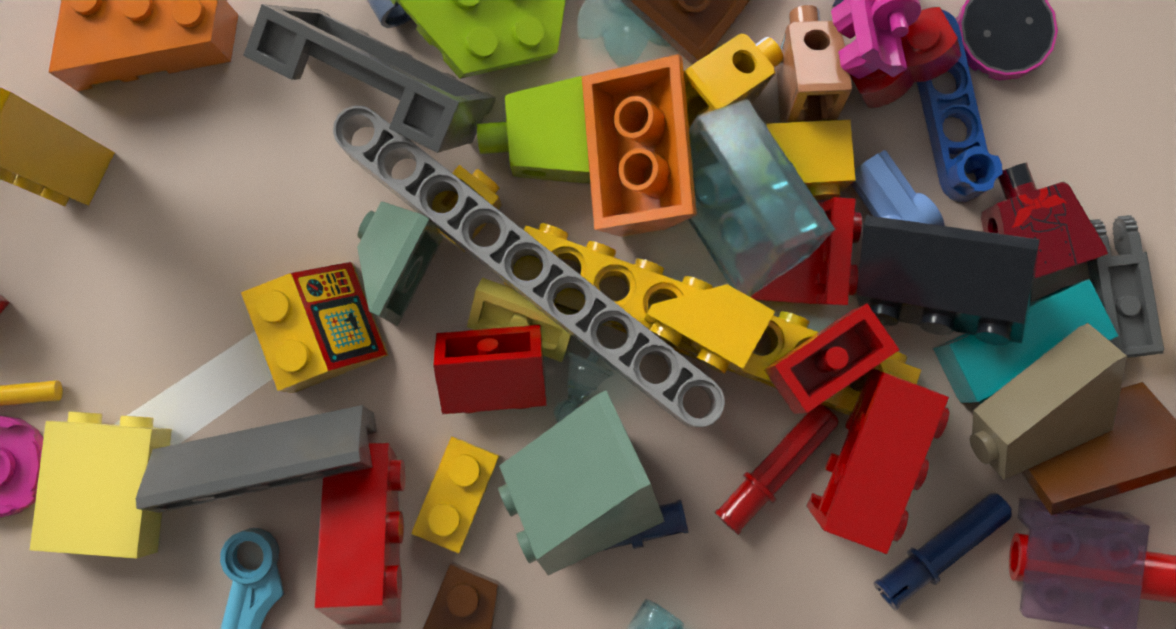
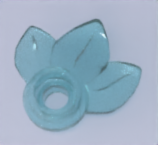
M586 0L578 14V37L586 40L603 37L609 56L619 68L632 65L640 57L648 41L659 46H671L625 6L621 0Z

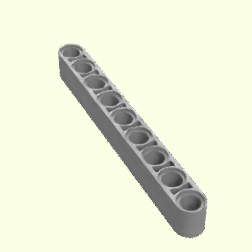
M355 105L344 109L338 114L333 126L335 141L357 165L417 213L428 217L436 228L675 419L687 426L705 427L713 424L720 418L725 404L722 389L701 370L415 143L389 129L390 124L373 110L365 106ZM363 127L375 129L374 136L369 143L363 146L352 145V137L357 130ZM403 159H413L416 161V169L411 176L402 180L392 178V169L397 162ZM453 191L458 194V202L451 211L437 213L432 210V202L440 192ZM485 223L497 225L501 229L500 236L493 245L480 247L473 243V233L477 227ZM527 255L535 256L543 263L540 275L530 281L520 280L513 273L515 263L521 257ZM567 288H574L580 291L586 301L583 309L573 315H565L559 312L554 305L557 294ZM616 321L626 329L627 341L622 347L607 349L599 343L596 332L604 322ZM658 354L667 361L669 373L665 381L653 384L641 376L639 367L644 356ZM692 387L705 390L711 400L708 413L701 418L690 416L683 406V397L686 391Z

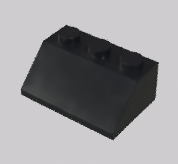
M866 215L856 293L858 305L860 307L868 303L881 324L886 326H894L898 322L920 325L924 331L936 335H950L953 331L975 335L978 340L992 345H1007L1009 342L1022 343L1034 288L1040 239Z

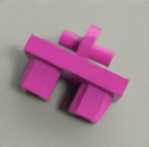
M844 0L831 9L833 24L838 32L849 39L856 36V40L838 52L840 65L844 71L861 79L878 68L892 77L907 69L900 37L908 34V26L914 23L921 14L919 0Z

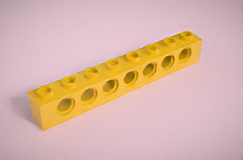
M540 223L538 229L527 225L524 228L525 232L559 259L575 261L581 269L580 275L598 290L600 283L605 278L610 276L622 278L628 286L629 293L624 299L614 302L649 330L653 324L644 320L649 310L648 300L653 295L662 293L673 299L713 288L711 284L690 276H684L682 282L664 276L665 268L648 260L636 258L635 263L631 264L615 258L617 252L615 249L595 241H588L586 247L567 240L569 234L566 231L549 224ZM527 255L521 257L515 263L513 273L520 280L530 281L540 275L543 263L539 258ZM574 288L562 290L555 298L556 305L575 312L581 311L586 302L584 295ZM781 311L779 317H772L765 329L771 340L769 352L765 356L752 352L744 369L735 372L728 368L727 371L776 388L764 369L818 332L808 328L810 323L808 319ZM608 321L602 324L627 334L622 324L616 321ZM683 341L680 342L678 347L669 345L678 353L694 359L697 358L700 352ZM896 352L874 367L877 370L917 384L921 369L906 364L908 357L900 352ZM871 370L866 373L867 379ZM848 385L821 404L850 416L861 391H855Z

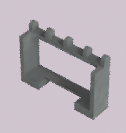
M261 4L243 55L291 80L301 79L308 58L312 56L400 100L389 129L437 153L473 143L477 134V124H481L484 116L490 113L496 99L495 96L487 92L483 93L457 80L455 76L443 73L413 58L412 55L399 51L369 36L368 33L360 29H354L318 9Z

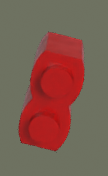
M940 7L921 10L918 19L908 26V34L900 37L907 66L905 71L892 77L878 68L861 79L850 74L868 108H878L896 101L911 88L914 82L934 79L947 72L959 60L961 52L958 37Z

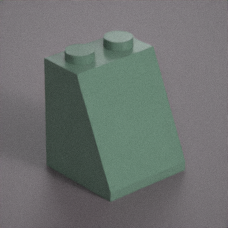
M606 390L592 397L499 465L506 482L505 485L498 487L502 501L511 517L516 514L519 515L524 527L523 531L516 533L523 554L529 564L537 560L547 575H551L665 522L652 485Z

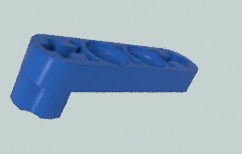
M942 10L958 37L961 52L959 60L947 71L954 76L956 89L951 94L938 92L932 84V79L917 82L939 183L943 193L954 201L968 202L994 188L996 178L1003 174L1002 163L999 156L990 154L987 149L959 25L953 15ZM955 117L965 124L967 136L964 141L954 142L945 136L943 123L946 118ZM962 152L954 159L950 158L949 154H958ZM965 172L967 174L974 173L976 176V181L971 182L967 178Z

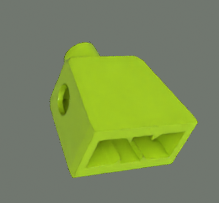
M582 76L509 93L505 96L506 122L477 124L479 153L509 152L510 168L513 176L518 178L590 183Z

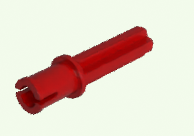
M822 404L806 413L751 474L746 471L742 475L745 480L714 513L732 531L739 535L746 524L754 518L768 501L772 504L776 502L777 499L774 495L836 429L839 424L838 418L830 409Z

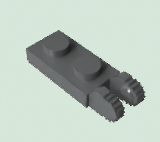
M1132 215L1118 216L1114 219L1112 234L1114 235L1115 249L1120 255L1111 256L1109 239L1105 229L1106 225L1103 224L1101 219L1090 220L1108 252L1107 255L1087 261L1090 281L1118 334V337L1109 341L1126 354L1127 358L1164 354L1147 252H1143L1137 221H1135L1134 217L1132 218Z

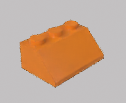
M676 54L582 76L594 230L622 237L666 230L696 216L682 56Z

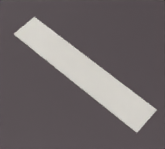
M254 331L127 416L153 417V427L172 429L170 445L182 443L273 379L256 332Z

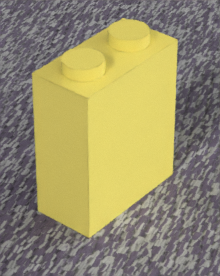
M69 411L67 421H46L29 550L134 559L157 553L162 512L137 509L135 498L152 450L170 446L172 429L153 427V417L121 415L119 425L103 424L102 413Z

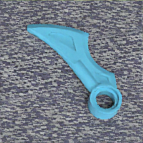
M248 528L232 535L222 547L220 563L223 572L233 581L220 629H262L267 613L284 595L282 580L277 566L279 546L271 533L264 529ZM244 541H252L262 549L263 562L255 570L243 567L238 561L237 550Z

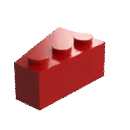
M875 368L871 370L845 424V428L849 431L840 455L831 453L825 465V469L832 472L829 483L822 496L812 493L806 505L823 531L888 554L892 541L898 542L906 530L909 514L905 508L912 491L919 490L926 479L929 461L925 458L933 438H940L947 426L950 414L949 408L946 407L949 399L948 396Z
M369 443L373 468L323 478L315 609L338 625L401 623L402 570L400 566V544L403 542L404 520L402 511H399L398 491H404L405 464L403 459L398 460L389 443Z

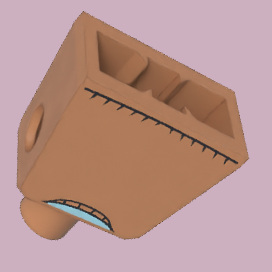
M813 5L796 7L789 13L790 24L786 27L780 45L783 61L777 65L780 123L837 120L852 91L850 74L841 68L838 54L845 47L843 35L838 32L833 21L820 20L818 7Z

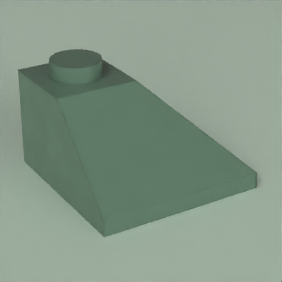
M381 201L376 212L371 210L364 217L357 234L358 238L361 239L357 249L369 312L398 326L444 237L428 217Z

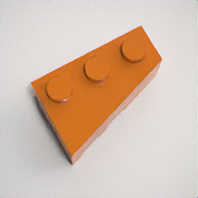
M61 0L48 73L78 92L93 89V84L121 80L124 83L139 80L138 76L167 71L171 74L231 62L238 13L227 0Z

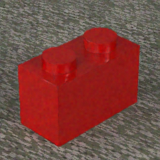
M867 303L849 311L766 367L764 371L794 414L808 413L899 351V348Z
M541 325L436 333L433 367L442 415L547 406Z

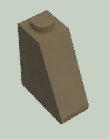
M1089 323L1078 327L973 410L970 445L974 454L982 463L990 464L1006 480L1113 430L1127 355Z

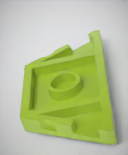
M566 0L390 1L393 4L398 2L418 25L416 30L429 45L436 47L441 52L443 61L459 79L552 58L558 52Z

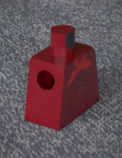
M1027 162L1002 170L1003 174L998 177L1006 200L981 212L983 232L1040 239L1035 278L1108 254L1104 243L1069 184L1063 181L1037 190Z

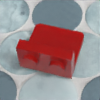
M749 197L743 200L739 208L734 288L754 300L848 305V298L855 295L858 284L857 265L851 264L852 243L857 244L859 242L862 230L861 213L855 212L856 199L833 197L825 202L783 199L760 200V198Z

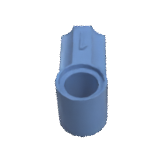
M886 150L874 155L855 169V181L851 185L873 216L945 226L937 206L926 195L916 193Z

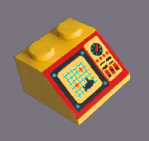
M352 262L292 272L241 292L277 391L296 393L389 356L373 313L369 312L366 295Z

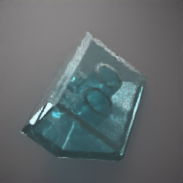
M748 99L696 117L689 129L697 215L688 220L728 284L750 297L811 256L835 228Z

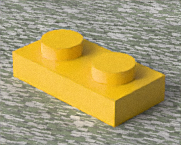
M451 436L411 534L460 553L500 455Z

